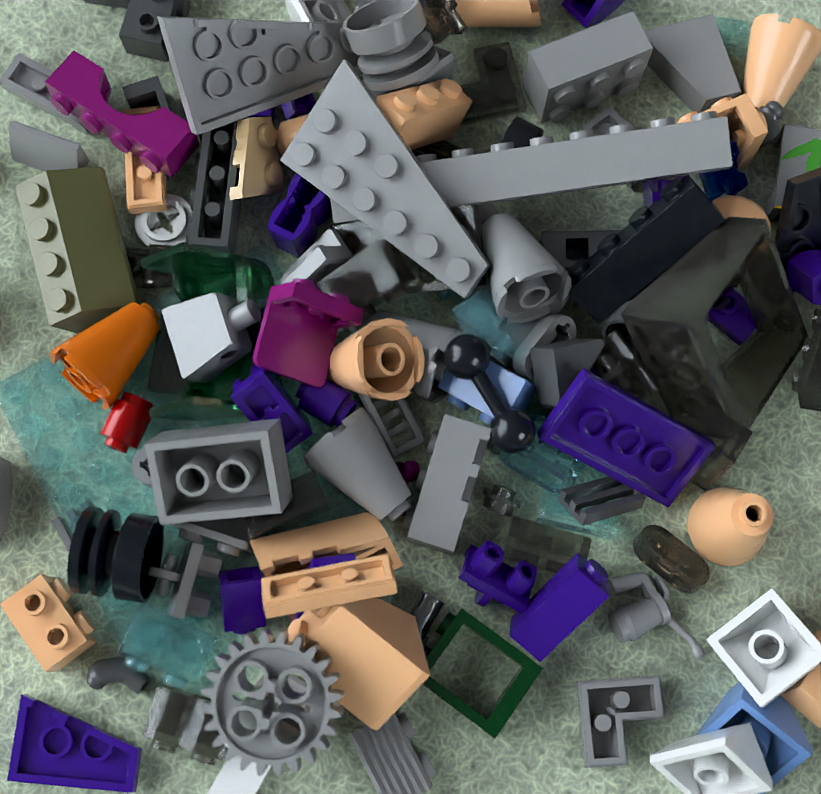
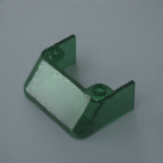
M185 242L141 259L142 268L173 274L174 290L181 302L218 292L235 298L239 304L251 299L256 303L261 313V320L247 327L252 343L250 352L206 384L200 382L189 383L182 391L181 400L150 409V417L189 421L246 417L230 398V395L233 394V383L237 378L244 381L252 374L251 368L254 365L253 354L270 289L274 286V278L270 268L258 259ZM271 372L283 387L282 376Z

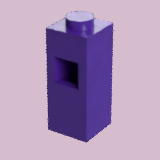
M577 552L529 599L528 607L522 614L516 612L511 617L509 636L541 662L609 597V579L606 570L593 559L587 561Z

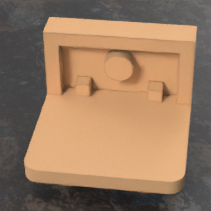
M747 93L734 99L730 96L722 98L713 104L710 109L703 112L716 111L717 118L727 116L732 164L737 171L750 165L769 131L767 130V122L764 115L760 111H756ZM698 112L687 113L677 121V124L692 122L691 115Z

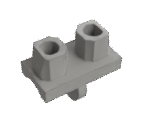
M191 542L185 545L178 573H175V568L179 557L170 554L166 555L163 569L150 567L148 575L160 578L156 595L167 597L171 582H175L166 615L184 619L185 615L195 617L207 616L212 595L192 591L196 575L211 579L217 578L222 563L221 557L203 550L204 545Z

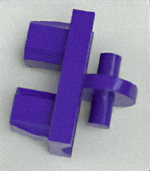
M490 540L486 541L479 548L471 544L465 551V561L458 579L477 590L474 602L484 607L493 599L522 614L529 604L531 589L536 580L537 568L525 560L518 561L514 567L509 566L503 562L505 553L502 548Z

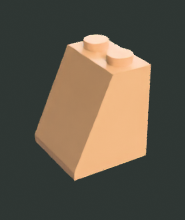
M377 597L305 611L287 629L289 642H293L302 633L305 635L303 648L308 650L314 644H320L315 656L318 660L331 656L332 661L325 668L327 674L340 672L341 675L332 684V689L345 691V695L337 702L368 727L376 731L430 676L415 616Z

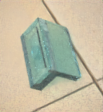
M543 483L534 523L611 542L619 537L620 528H617L619 515L582 526L557 500L561 489L564 488Z

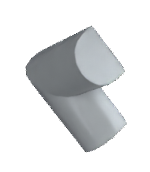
M661 675L576 681L585 768L629 765L624 721L665 718Z

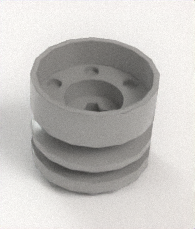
M374 0L354 11L343 22V30L351 50L360 55L358 67L363 72L364 83L371 91H391L411 85L427 76L438 65L439 55L436 47L433 46L432 35L428 31L423 30L426 26V18L420 0Z

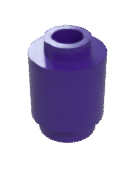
M327 378L322 387H311L302 383L296 393V397L300 399L298 408L329 427L333 425L339 427L342 425L341 421L355 411L358 403L351 398L350 392Z

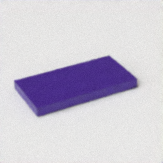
M584 368L537 431L539 440L668 508L717 447L712 439Z

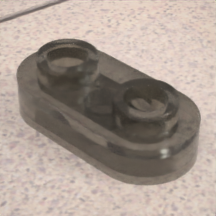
M648 525L634 538L633 549L639 560L677 590L692 594L708 582L710 570L706 561L665 528L659 525Z

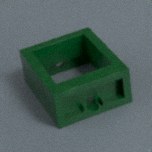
M462 608L456 616L449 611L436 629V632L441 635L433 649L427 645L423 647L429 671L463 624L521 667L486 717H483L430 676L423 682V685L493 738H496L543 668Z

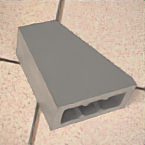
M713 14L644 31L653 47L647 65L692 112L697 111L701 113L710 109L713 104L722 98L730 96L734 99L740 95L741 89Z

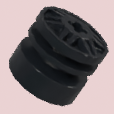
M91 506L83 510L74 529L68 553L67 579L70 591L79 594H87L90 591L94 596L103 597L112 584V592L115 599L146 603L150 599L157 581L156 577L148 575L150 567L160 569L163 555L164 525H160L158 516L131 513L126 517L122 525L120 512L109 509L104 513L103 509Z

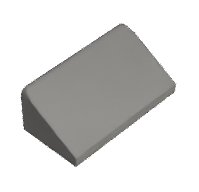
M11 121L9 124L11 156L14 161L41 171L86 168L89 159L79 143L16 121Z

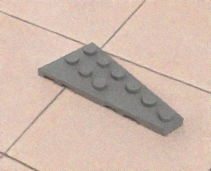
M157 16L189 127L195 135H200L326 88L343 59L350 62L357 76L363 74L358 67L360 55L351 50L343 30V23Z

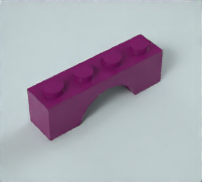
M75 50L45 81L52 96L50 101L58 111L66 116L70 113L76 116L90 132L96 135L101 132L110 138V141L117 149L126 154L130 151L140 157L141 162L155 173H158L160 170L173 178L200 146L197 135L193 134L190 130L188 121L164 106L143 115L124 114L109 106L108 102L112 90L104 69Z

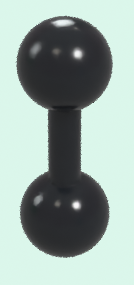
M472 334L456 336L447 344L444 351V363L447 370L456 378L472 380L494 416L490 424V428H492L490 438L494 446L507 454L524 452L532 445L535 439L536 427L533 419L527 412L521 409L508 408L485 372L490 361V353L486 343L481 338Z

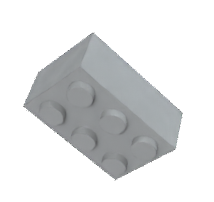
M634 11L530 50L523 89L540 124L550 120L560 122L569 117L572 111L582 107L592 109L602 104L610 96L615 94L625 96L635 91L641 82L653 47Z
M280 418L162 431L144 444L160 525L282 513L293 499Z

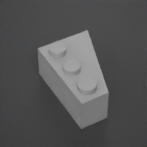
M444 414L439 433L433 432L428 444L426 454L432 456L428 470H420L414 491L420 493L416 508H408L402 526L403 530L409 531L407 535L408 542L453 556L492 428Z

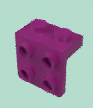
M294 278L292 282L272 286L253 354V363L259 368L305 385L322 387L326 381L338 329L361 325L364 309L350 304V298L338 293L326 294L317 290V285L306 279Z

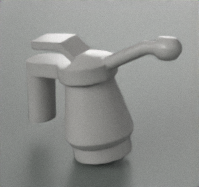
M644 571L608 578L609 587L613 593L641 588L646 597L645 600L618 605L615 611L608 613V620L613 633L621 643L629 640L636 641L658 624H668L690 644L692 648L691 653L694 658L702 659L704 657L703 647L701 645L698 646L694 637L671 618L670 608L667 603L670 591L660 574L655 576L654 582L661 595L657 593Z

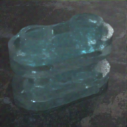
M528 413L536 427V435L532 445L524 452L518 454H507L500 451L501 459L510 469L547 491L559 495L561 489L574 486L578 479V472L583 470L586 464L539 440L537 431L545 422L547 416L540 413Z

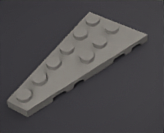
M343 59L280 161L463 298H468L491 264L466 228L460 224L448 207L445 198L437 191L427 177L426 171L394 125L388 121L376 104L377 101L360 81L350 62Z

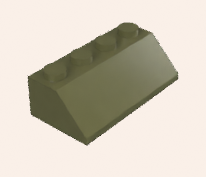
M87 167L46 170L15 186L49 326L73 333H80L131 302L140 304L104 168Z

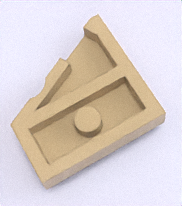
M272 116L237 120V146L234 151L233 166L240 168L238 186L230 187V200L284 192L283 170L279 163L276 146L277 133L273 127Z

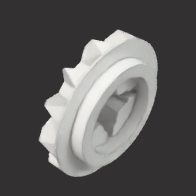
M167 194L168 211H147L136 214L135 229L137 235L151 250L157 249L167 253L170 249L182 248L184 242H186V228L192 222L193 211L183 198L173 194ZM158 213H161L168 220L175 218L171 223L173 233L170 234L164 228L157 230L161 226Z

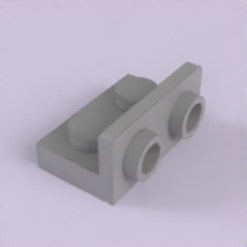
M328 229L284 272L280 283L284 284L292 282L294 278H302L314 282L317 285L316 289L321 291L354 257L336 229Z

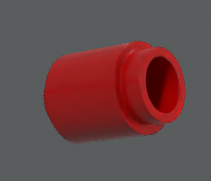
M124 392L121 399H117L114 402L100 432V435L106 438L104 445L124 454H127L129 448L137 450L153 417L150 413L153 404L137 395Z

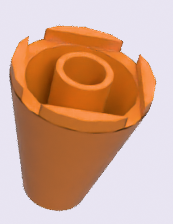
M131 302L56 346L49 353L50 360L53 364L60 360L66 367L61 372V375L92 403H95L99 398L103 400L101 408L107 410L118 399L159 333L160 325L158 321L160 317L147 303L143 302L140 305L136 302Z

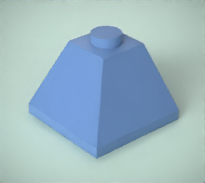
M740 681L726 693L696 734L700 735L750 722L773 781V786L811 756L813 751L791 705L779 695L765 707L761 708Z

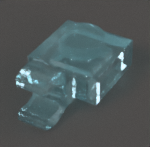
M485 288L452 309L453 317L465 333L475 335L482 340L485 339L500 360L514 351L512 346L515 343L508 333L501 328L507 324V317L503 316L502 320L498 316L494 308L493 299Z

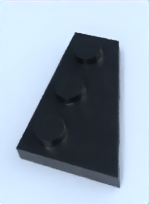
M821 167L787 179L764 289V295L769 300L795 292L794 289L788 286V261L792 257L808 250H821Z

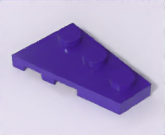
M21 694L7 781L134 793L137 790L142 748L32 696Z

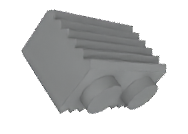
M394 713L378 731L371 729L365 724L348 734L378 794H423L433 788L430 777L435 775L436 772L425 751L417 754L409 740L416 736L405 713L399 716Z

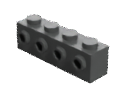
M130 0L119 32V37L126 53L168 62L169 56L157 16L188 17L190 0Z
M237 121L199 135L202 143L201 151L196 154L195 158L197 182L196 188L192 189L190 206L193 211L192 222L186 228V245L191 247L197 260L230 263L235 261L242 198L230 200L229 193L230 187L238 186L240 168L233 166L234 151L237 146Z

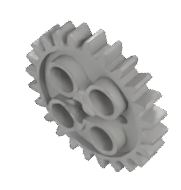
M265 628L261 631L260 642H258L255 635L249 632L243 636L244 647L235 640L228 645L231 656L220 653L215 657V661L221 669L211 668L205 674L215 684L205 686L200 692L202 695L212 698L211 702L200 708L201 713L213 715V720L204 727V730H218L220 735L213 742V747L224 743L229 746L224 758L226 761L232 759L236 754L242 756L240 762V770L242 771L251 762H255L258 776H262L268 765H272L276 777H280L284 772L285 763H288L291 770L296 773L302 767L301 756L308 763L313 764L317 759L315 748L325 752L330 746V742L324 734L335 736L339 731L340 727L330 719L341 718L344 714L343 708L333 704V702L342 699L345 695L344 690L332 689V684L341 676L340 672L327 674L325 668L332 661L331 656L318 660L315 656L320 644L316 643L308 650L303 648L305 635L302 633L293 642H289L288 630L284 628L279 632L276 640H273L270 629ZM253 665L262 671L264 675L263 685L256 686L248 681L246 677L247 666ZM290 673L301 674L306 679L308 687L306 692L297 693L290 688L288 684ZM235 692H240L242 695L253 697V699H237L235 697ZM270 693H274L275 702L282 703L276 710L271 709L270 701L264 700ZM306 703L310 705L311 710L305 711L303 708L293 706L292 704ZM240 710L250 711L257 720L256 729H248L241 724L239 720ZM292 718L298 722L301 734L296 737L287 735L281 727L282 719Z

